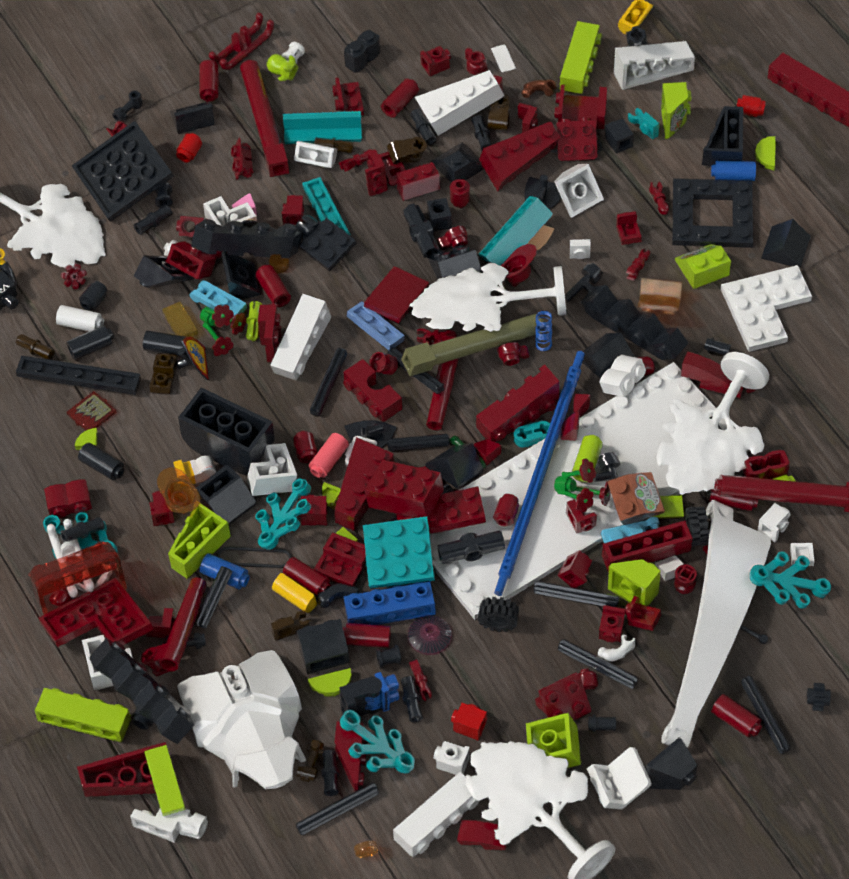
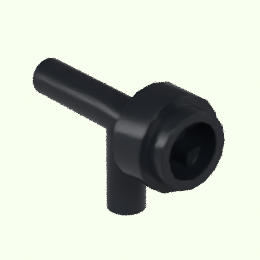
M587 264L581 270L583 277L565 294V302L568 303L583 288L587 292L594 288L592 284H596L603 274L596 264Z
M614 452L602 454L598 458V465L602 473H596L593 482L618 478L616 468L621 464L618 456Z

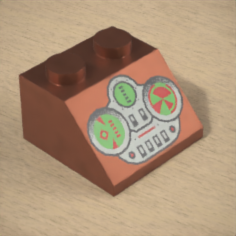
M652 472L627 474L607 481L619 519L623 525L636 523L665 513Z

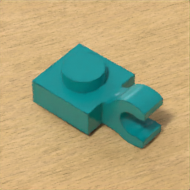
M636 108V116L628 113V121L632 124H639L643 134L648 135L652 140L658 137L659 123L647 112L643 114L641 109Z

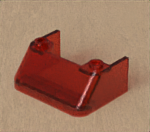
M104 541L43 565H36L29 573L33 592L43 615L48 613L43 596L111 570L115 571L122 587L125 590L127 589L120 558L109 542Z

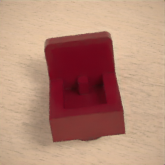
M519 103L518 118L523 120L522 133L537 127V107Z
M636 211L617 214L616 228L621 244L641 242L642 237L637 224Z
M634 596L631 603H628L625 609V615H627L630 626L650 631L655 629L662 616L661 609L641 605L638 596Z

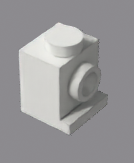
M774 503L759 519L758 531L768 535L773 542H776L779 532H784L788 527V518L791 516L789 510Z
M444 741L442 747L437 746L434 753L437 769L455 775L459 772L463 774L470 759V747L465 746L464 748Z

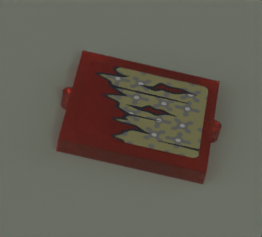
M93 391L66 413L75 421L76 426H80L86 431L98 428L117 412L107 403V399L101 398Z

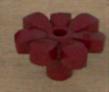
M70 264L65 267L67 272L61 273V278L66 279L64 285L66 287L71 286L72 289H79V284L84 285L86 281L82 277L86 276L87 272L85 269H81L79 264H74L73 267Z

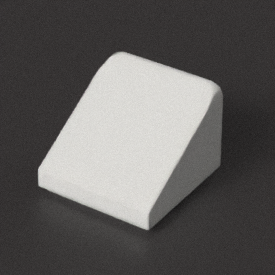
M676 556L655 563L657 568L661 570L660 574L664 581L675 578L676 569L683 565Z

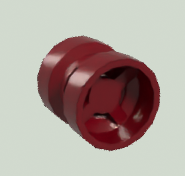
M376 352L371 356L369 365L377 373L392 375L398 368V361L393 355Z
M683 564L676 569L674 579L676 591L682 594H689L695 589L697 578L695 568L691 565Z

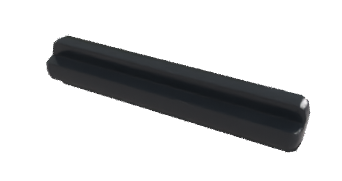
M448 434L391 438L388 439L387 444L389 451L448 446L450 440Z
M220 567L196 618L195 624L201 628L207 627L232 574L229 568Z

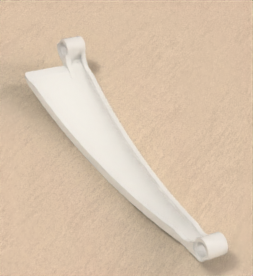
M712 500L706 508V515L708 519H711L704 584L693 641L676 709L661 739L662 743L668 746L680 737L686 747H688L697 717L728 656L755 592L756 585L750 580V570L755 565L764 566L771 545V538L768 535L733 521V508L715 500Z

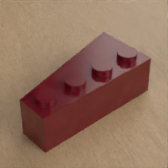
M550 121L484 148L479 161L498 192L504 185L513 181L516 176L530 168L533 163L538 162L550 153L551 150H554L560 136Z
M545 364L539 368L540 373L532 377L530 375L524 379L525 384L517 390L512 388L508 391L503 401L496 400L476 415V428L485 439L493 442L501 441L506 435L515 431L516 428L530 421H535L542 414L556 408L559 400V380Z
M356 437L335 507V523L352 531L356 529L369 508L365 488L382 460L394 462V453Z
M166 742L78 766L77 769L85 797L156 794L144 751L164 746Z

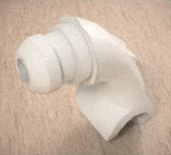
M623 634L621 646L618 649L601 647L598 651V656L608 662L624 658L635 648V638L631 641H626L627 635Z

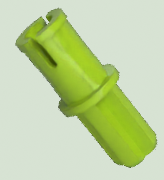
M254 301L250 302L249 317L246 319L248 324L246 338L251 341H256L259 337V306L263 304L255 301V306Z

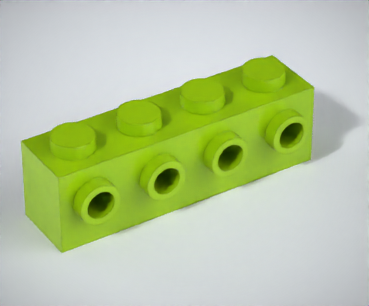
M577 21L561 72L560 89L561 84L565 85V91L582 94L584 86L588 87L590 78L588 73H592L594 61L592 60L593 58L596 59L598 47L596 46L597 44L600 45L602 40V33H599L600 25Z
M44 688L35 708V714L39 722L118 742L123 741L131 721L129 709L123 705L107 704L100 699H87L80 694H67L56 688Z

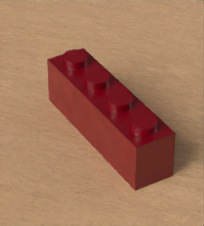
M681 521L603 543L602 558L609 573V566L612 563L644 560L647 563L690 552L693 538L686 522Z

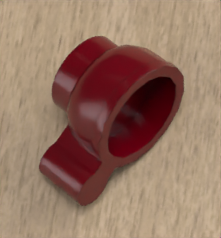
M471 48L465 49L467 71L473 75L486 72L487 60L484 54L480 51L473 52Z
M456 226L448 230L445 236L438 238L437 242L441 250L450 246L464 245L465 247L468 244L466 228L464 226Z
M507 343L497 349L499 358L505 366L516 365L520 362L519 358L525 359L530 357L527 345L520 346L518 343Z

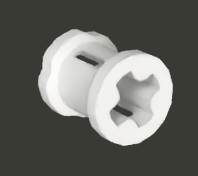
M291 42L288 51L284 52L281 56L287 59L292 55L297 64L298 58L304 55L305 49L300 43Z

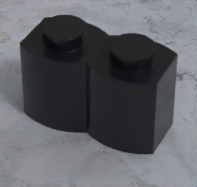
M366 30L359 35L356 41L349 43L344 49L345 67L357 73L364 69L368 62L376 59L380 54V36L371 30Z

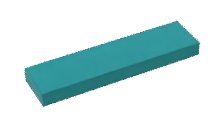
M321 177L302 183L303 189L320 222L328 218L350 235Z

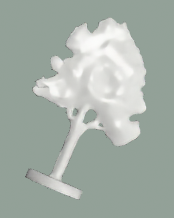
M49 184L43 186L41 189V200L31 206L22 205L0 193V202L18 212L24 224L19 228L12 240L8 241V248H13L14 251H22V248H33L31 255L34 259H40L42 253H53L51 262L64 268L69 264L73 267L75 260L83 261L85 264H94L98 262L100 256L106 255L102 238L104 234L99 224V219L92 212L86 211L81 197L64 198L65 195L70 194L65 185ZM40 209L43 211L42 216H36L30 211Z
M489 263L481 267V270L484 271L483 273L477 272L474 268H469L458 273L456 276L450 275L438 279L428 288L424 289V292L410 304L413 307L412 315L417 318L426 317L432 319L426 326L428 325L433 329H450L455 321H459L461 324H464L463 330L465 331L474 329L476 323L484 326V330L490 332L493 330L499 331L501 329L500 307L506 305L507 302L515 300L556 297L557 312L559 316L566 315L562 266L553 268L555 282L553 288L509 292L505 290L502 281L505 280L508 274V270L495 263ZM496 290L501 292L503 295L491 296L490 293L491 291Z
M730 352L723 357L721 369L732 382L716 409L702 412L701 409L684 403L680 399H672V404L669 405L670 413H674L676 423L670 421L662 427L664 431L671 432V437L674 441L673 443L661 442L656 459L660 467L662 465H669L666 480L670 487L680 490L681 495L714 489L715 479H719L720 475L734 476L735 472L746 469L744 461L749 458L746 453L747 450H750L753 455L763 451L764 443L758 428L739 427L729 416L730 407L741 386L754 390L762 389L769 380L767 368L752 356L739 352ZM722 417L727 424L726 430L718 428V423Z
M511 741L508 743L482 742V747L471 754L470 762L476 768L477 775H466V787L477 801L489 798V809L482 811V818L489 821L498 818V830L494 831L495 838L499 839L500 844L510 843L511 839L529 829L532 824L539 827L546 826L578 858L569 870L568 879H592L601 872L613 857L615 847L610 841L603 840L585 850L564 828L559 819V813L567 802L572 803L586 798L588 793V778L586 775L573 770L571 776L567 777V760L554 758L551 755L546 756L545 751L538 749L534 744L528 745ZM544 803H552L553 814L551 816L543 809ZM535 817H540L542 821L536 820Z

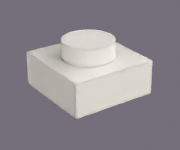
M590 239L570 240V259L590 258Z
M813 543L790 544L792 565L799 556L803 555L809 559V566H814Z

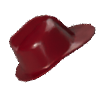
M526 244L517 248L501 265L508 270L505 278L513 287L528 279L531 274L530 263L537 254V248L533 244Z

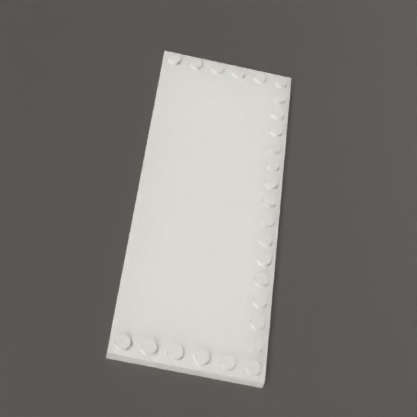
M674 362L634 385L633 390L627 396H616L580 417L576 441L562 440L561 429L511 578L507 580L502 596L494 594L499 579L498 572L545 439L460 489L479 487L486 523L430 534L435 572L474 620L478 618L480 603L483 599L486 600L488 597L490 599L492 597L497 599L504 597V600L510 599L536 581L562 567L567 556L579 550L585 553L603 541L601 536L602 530L623 525L619 519L612 494L607 506L601 504L599 495H594L592 507L588 508L584 513L585 515L593 512L596 513V526L590 531L576 533L566 515V503L573 500V498L559 495L554 489V482L557 476H562V472H572L584 436L596 435L603 442L599 457L608 452H614L618 456L621 463L616 468L618 477L627 474L652 472L660 496H677L680 494V490L670 487L666 480L669 465H662L660 467L656 459L660 443L663 441L673 443L674 441L671 437V432L664 431L662 427L670 421L676 423L675 415L670 413L669 405L672 404V399H680L684 403L701 409L702 412L716 409V407L689 378L681 376V370ZM722 417L718 425L722 430H726L727 424ZM597 461L595 471L596 473H602ZM576 480V487L600 491L602 487H605L606 482L610 480L592 483ZM574 491L571 493L578 495L581 492ZM504 494H512L519 499V509L514 523L510 526L502 527L496 523L493 515L499 498ZM500 530L503 534L504 550L483 554L480 559L472 562L465 559L445 564L440 562L437 545L459 540L461 536L467 533H476L478 536Z

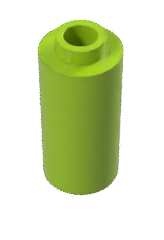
M588 435L583 437L572 471L580 470V465H582L584 458H587L589 462H593V468L595 469L603 446V442L598 436ZM581 475L572 476L577 481L588 482L583 481Z

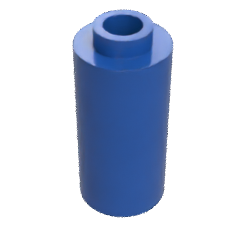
M716 161L715 165L711 166V177H715V180L755 181L756 162Z
M210 553L202 560L200 565L201 574L215 579L220 567L224 566L232 571L227 585L241 589L246 587L249 582L250 575H248V570Z

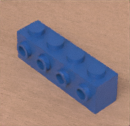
M430 581L417 582L406 586L398 585L383 590L375 589L361 594L352 593L349 596H344L348 623L380 625L435 615V602Z

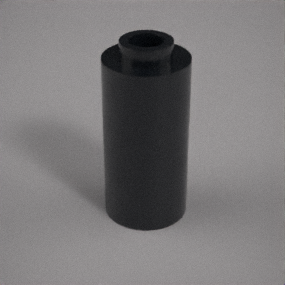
M101 326L66 341L72 358L76 360L111 345L114 336L110 328L106 329L105 326Z
M146 330L143 338V350L180 356L178 350L184 348L181 341L187 336Z
M86 443L79 451V461L110 480L119 479L124 474L123 462L92 443Z

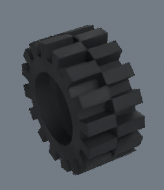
M705 507L686 508L685 520L693 538L691 547L708 545L709 529Z
M488 597L480 603L478 622L485 629L489 627L491 631L494 629L497 632H501V630L508 632V629L512 631L517 626L519 606L515 602H511L510 599L504 600V597H500V599L496 597L490 599Z

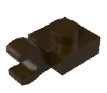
M297 612L294 619L290 616L279 618L272 622L271 629L274 640L277 641L295 635V631L310 626L309 620L300 621L302 618H306V612Z

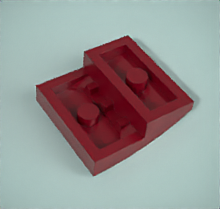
M332 532L323 547V554L314 569L334 583L355 586L366 564L365 545Z

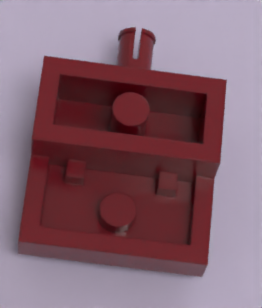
M276 303L259 306L258 327L260 343L265 346L267 362L273 361L280 345L278 340L282 337L281 315L277 313L278 305Z

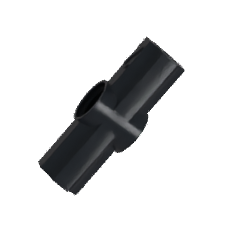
M634 26L631 31H626L628 47L647 45L645 28L641 29L639 26Z
M409 204L403 209V215L409 225L411 238L414 243L417 242L424 258L434 257L433 254L439 252L440 249L434 238L432 225L429 220L425 219L419 205Z
M500 530L478 536L476 533H467L461 536L459 540L437 545L439 559L442 564L462 559L472 562L480 559L483 554L505 549L504 537Z

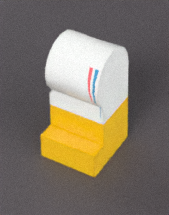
M201 456L196 460L183 463L182 460L173 462L180 488L203 482L216 473L210 456Z

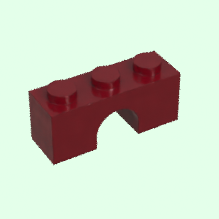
M361 359L343 372L345 388L348 391H352L362 405L365 404L375 418L378 417L382 422H385L402 410V397L390 385L380 390L371 388L376 384V371L364 359Z

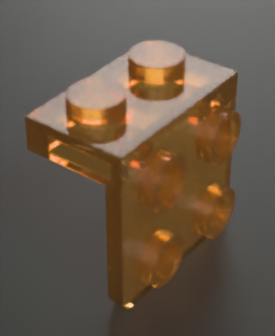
M642 278L638 307L642 308V311L654 312V309L662 310L664 314H674L675 311H679L682 282Z

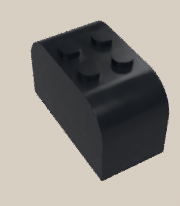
M202 387L178 417L181 436L191 449L203 456H210L213 461L223 466L228 465L235 472L248 475L251 463L260 462L265 454L266 446L272 445L275 441L273 421Z

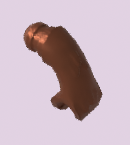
M552 79L536 80L524 84L521 93L524 98H529L532 93L538 90L544 91L545 95L550 97L557 86Z

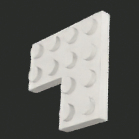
M798 265L721 284V291L748 352L786 343L788 336L776 310L809 302L812 299V295Z

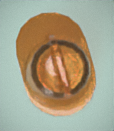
M170 467L160 472L157 478V485L165 498L167 507L171 511L186 514L198 507L200 495L189 477L182 470Z

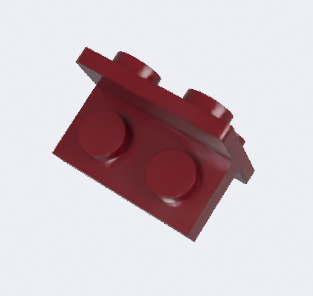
M577 672L538 691L540 697L534 699L537 707L546 714L547 718L569 713L571 718L576 720L591 712L580 675Z

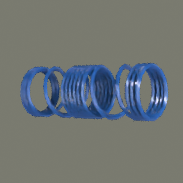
M540 311L536 314V348L540 351H547L552 347V315L548 311ZM543 314H544V315H548V316L550 317V319L547 318V317H539V316H540V315H543ZM539 318H546V319H548L549 321H548V322H540L538 319H539ZM547 331H549V333H547V334H540V333H539V332H547ZM550 342V345L546 348H541L537 345V343L545 344Z

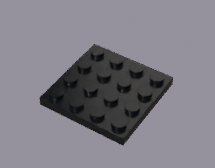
M136 121L130 123L72 165V168L110 222L174 177Z

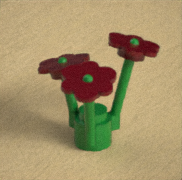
M217 305L215 309L205 307L200 313V319L204 322L203 327L208 330L216 341L212 346L215 356L226 355L228 350L233 348L234 343L230 337L225 339L224 337L219 338L211 326L222 327L223 325L228 326L231 323L232 334L237 335L243 331L246 325L247 318L245 314L241 312L234 316V312L229 310L230 307L228 305Z
M587 458L582 460L580 470L562 472V476H557L554 482V489L557 494L576 499L575 508L582 512H586L588 508L592 507L594 495H599L601 504L607 506L611 497L608 482L600 491L576 487V480L572 476L581 475L582 480L588 481V483H592L593 478L596 477L593 462H589ZM577 491V492H581V493L578 494V495H576V494H573V493H571V492Z

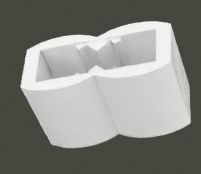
M626 355L618 356L611 368L600 379L603 392L621 397L627 396L633 390L634 384L645 374L646 369L642 359Z

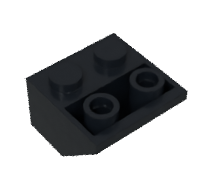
M458 245L452 248L453 251L447 253L439 251L433 254L434 257L428 258L437 279L450 275L456 276L458 273L469 268H474L477 272L482 273L476 250L468 246Z
M225 465L194 489L196 501L226 520L228 525L256 505L255 499L242 478L228 465Z
M340 619L328 620L323 624L306 626L297 630L300 654L307 674L350 663L347 643Z

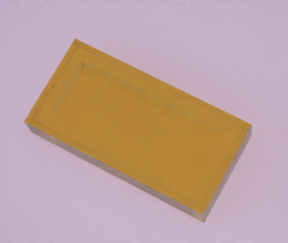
M181 302L162 309L163 315L175 335L193 337L198 334L197 328Z

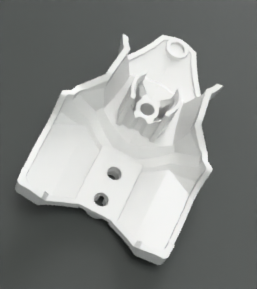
M274 650L256 653L251 658L240 663L239 666L229 665L225 667L221 673L214 672L192 676L177 685L183 706L192 714L191 718L195 724L192 729L198 747H204L225 760L232 772L233 788L238 786L239 771L255 780L265 789L282 787L293 779L294 760L306 761L299 744L292 738L299 718V712L302 710L300 698L293 680Z

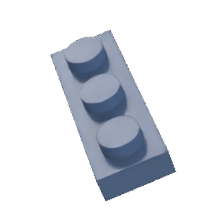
M362 301L347 311V317L387 350L398 346L404 341L405 335L376 312L364 307Z

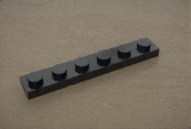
M22 355L16 369L17 377L133 395L137 394L141 381L140 373Z

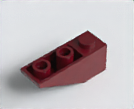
M336 721L335 751L355 792L359 790V785H364V772H361V765H366V754H362L359 758H353L349 754V748L353 743L368 744V741L353 730H344L340 725V721Z

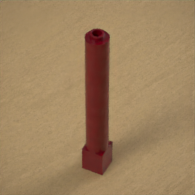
M247 60L241 64L240 71L263 147L269 175L274 177L288 174L287 156L283 143L280 140L258 62Z
M720 475L719 479L716 478L714 483V491H717L718 496L843 507L844 512H849V482L846 483V486Z

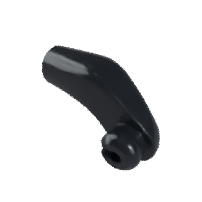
M341 583L334 584L319 593L318 603L322 608H327L331 602L344 598V596H349L352 593H357L358 587Z

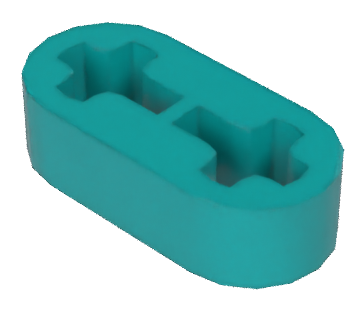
M539 421L516 428L514 431V443L522 448L537 444L544 440L547 433L543 434L540 430L548 432L550 423Z

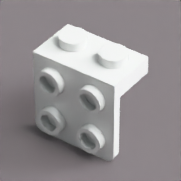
M633 747L628 748L608 766L592 764L587 768L591 782L595 786L599 800L604 808L623 809L651 786V780L636 748Z

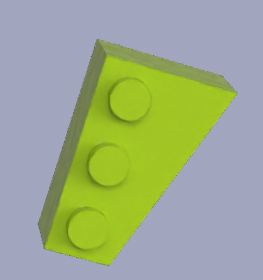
M195 501L190 516L185 520L182 532H179L168 553L171 568L186 579L200 567L202 560L208 553L213 554L231 536L228 522L198 501Z

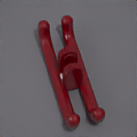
M257 13L256 20L249 29L245 25L242 26L240 34L235 32L231 35L232 43L217 55L211 51L209 59L216 63L220 62L223 70L232 69L271 36L274 29V21L268 20L265 31L252 42L251 36L259 30L263 22V14ZM234 50L237 51L238 54L229 62L224 59Z

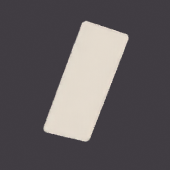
M506 45L491 48L501 72L516 69Z

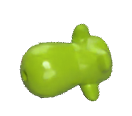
M274 54L267 61L268 70L273 74L281 75V77H278V80L282 82L293 80L299 68L292 55L289 56L288 61L283 56Z

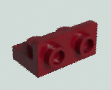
M339 77L335 78V85H332L333 97H337V100H335L336 111H361V116H364L359 83L340 84Z
M376 149L368 151V169L365 170L369 196L381 194L388 190L385 166Z

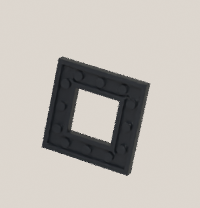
M673 178L672 245L707 246L712 244L722 247L753 248L752 181ZM693 199L732 200V227L693 225Z

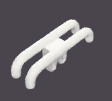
M70 519L64 520L65 529L73 527ZM49 524L47 532L69 595L71 597L78 595L71 575L72 571L78 569L86 590L92 592L95 588L94 583L92 582L78 540L68 541L61 545L55 526Z

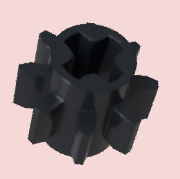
M814 683L813 688H807L806 704L812 705V711H823L824 706H830L831 690L825 689V683Z

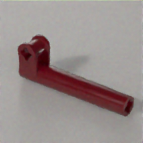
M430 332L424 335L423 343L428 342L429 345L456 337ZM459 358L441 363L438 366L436 378L444 384L443 387L445 389L440 394L435 392L432 394L426 426L431 430L437 431L443 427Z
M201 578L191 579L166 644L151 647L141 656V662L152 669L154 676L176 671L179 667L207 587L206 581Z

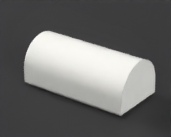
M297 141L294 161L332 168L336 161L337 149Z

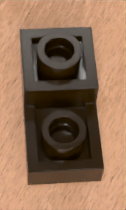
M156 353L153 375L149 386L150 393H171L177 355Z

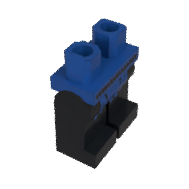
M379 672L375 674V677H368L339 687L340 709L344 714L347 710H352L360 717L368 713H378L381 709L383 712L389 710V703L399 700L397 691L399 683L395 674L383 678L382 673Z

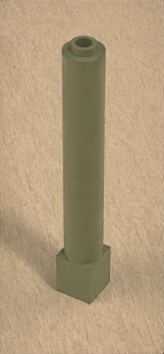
M536 314L503 323L499 331L493 330L490 332L483 329L432 345L426 342L406 348L401 360L409 376L430 371L433 369V366L534 336L536 335L537 325Z

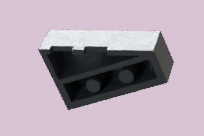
M723 107L715 128L710 134L709 141L703 149L702 166L715 165L716 161H742L743 107Z

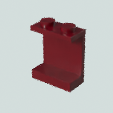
M561 84L560 92L556 93V104H559V107H555L554 118H557L558 122L561 119L580 121V118H591V120H596V129H604L607 87L599 88V97L565 95V85Z

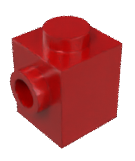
M461 703L459 710L455 709L451 717L453 731L479 740L487 723V711L481 710L474 704Z

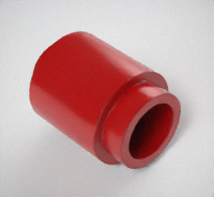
M742 95V98H738L736 107H743V115L763 116L765 100H761L759 97Z
M194 133L186 134L177 148V158L185 163L193 160L202 146L200 137Z

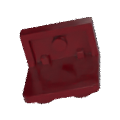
M580 118V121L561 119L560 122L556 123V131L560 136L557 143L558 159L560 161L594 160L597 158L596 120H591V118Z

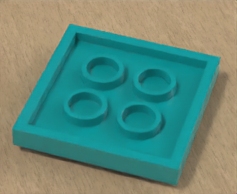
M427 516L363 525L370 589L435 580Z

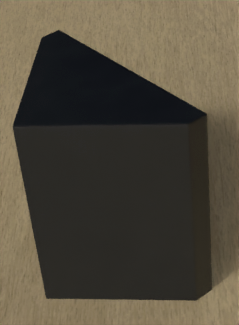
M203 102L170 111L178 134L215 125L213 106L210 102Z
M794 219L771 227L761 259L788 266L798 265L801 268L811 236Z
M223 251L222 260L229 294L238 299L261 295L259 282L256 278L255 263L239 256L227 255V252Z
M606 333L582 351L585 353L582 363L599 378L611 368L618 356L635 357L622 333Z
M473 442L451 447L425 464V467L429 470L440 472L441 478L456 489L482 474L484 470Z

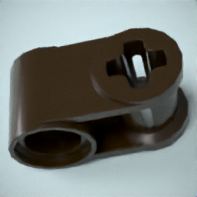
M504 94V97L492 103L488 116V129L508 131L511 109L509 107L510 98L507 94Z
M420 137L395 140L387 145V150L394 165L401 162L406 164L419 161L422 158V153L427 148L426 141Z

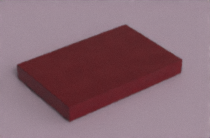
M394 266L364 301V307L400 323L412 308L410 304L424 292V289L429 287V282Z

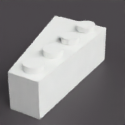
M686 41L615 48L614 75L621 89L624 90L693 71L695 57Z

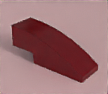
M687 352L682 364L681 376L701 381L700 388L726 394L732 381L723 373L721 365L701 355ZM740 387L736 397L740 398L744 387Z

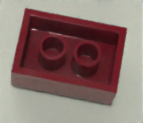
M386 460L380 462L365 488L370 508L414 518L426 516L429 518L444 491L440 472Z

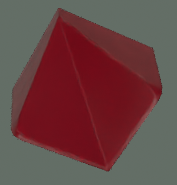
M485 439L473 444L477 454L483 459L486 466L501 454V445L499 443Z

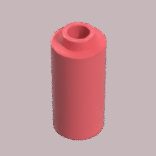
M332 433L309 463V469L313 476L325 478L346 451L349 443L342 435Z

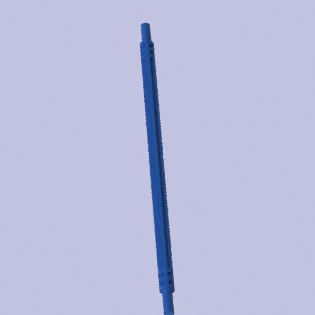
M577 351L573 365L569 367L509 545L498 572L499 579L494 594L497 596H502L507 580L511 578L520 547L581 374L580 367L585 353L582 351Z

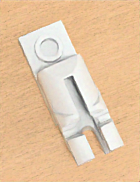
M134 809L131 815L133 827L171 842H175L178 834L200 839L208 825L206 816L199 813H194L191 816L189 809L162 816L161 809H159L156 816L146 810L139 811Z

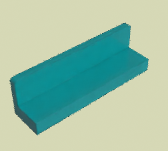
M361 111L283 114L285 144H297V141L314 143L316 137L324 139L336 138V140L348 142L362 141Z
M529 196L478 256L484 261L501 266L517 248L526 245L553 213L539 198Z

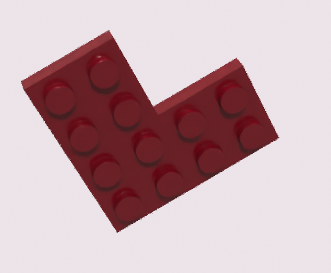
M479 487L441 494L428 518L430 534L486 523ZM396 514L397 520L414 518L401 514Z
M116 578L94 588L92 592H87L38 618L40 624L57 647L68 643L70 640L87 633L95 627L100 630L105 638L112 642L118 641L123 646L153 630L151 622Z

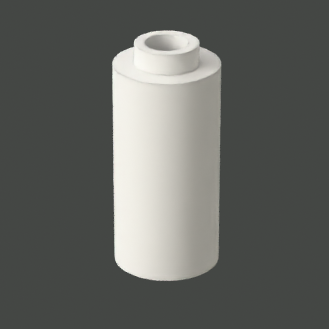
M60 305L56 315V324L84 331H92L104 325V318H102L101 313Z

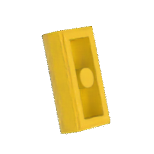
M634 0L618 22L620 31L626 34V31H631L632 27L640 26L652 10L653 5L645 0Z
M283 573L277 576L272 585L274 592L306 613H310L317 606L313 593Z

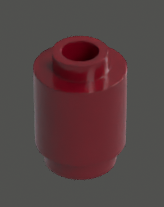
M463 179L454 180L450 184V201L457 208L465 207L470 201V185Z
M300 431L294 436L293 442L297 458L300 459L301 463H310L318 453L313 434L308 431Z
M504 494L499 498L493 515V519L498 525L507 527L514 523L519 509V499L516 496Z

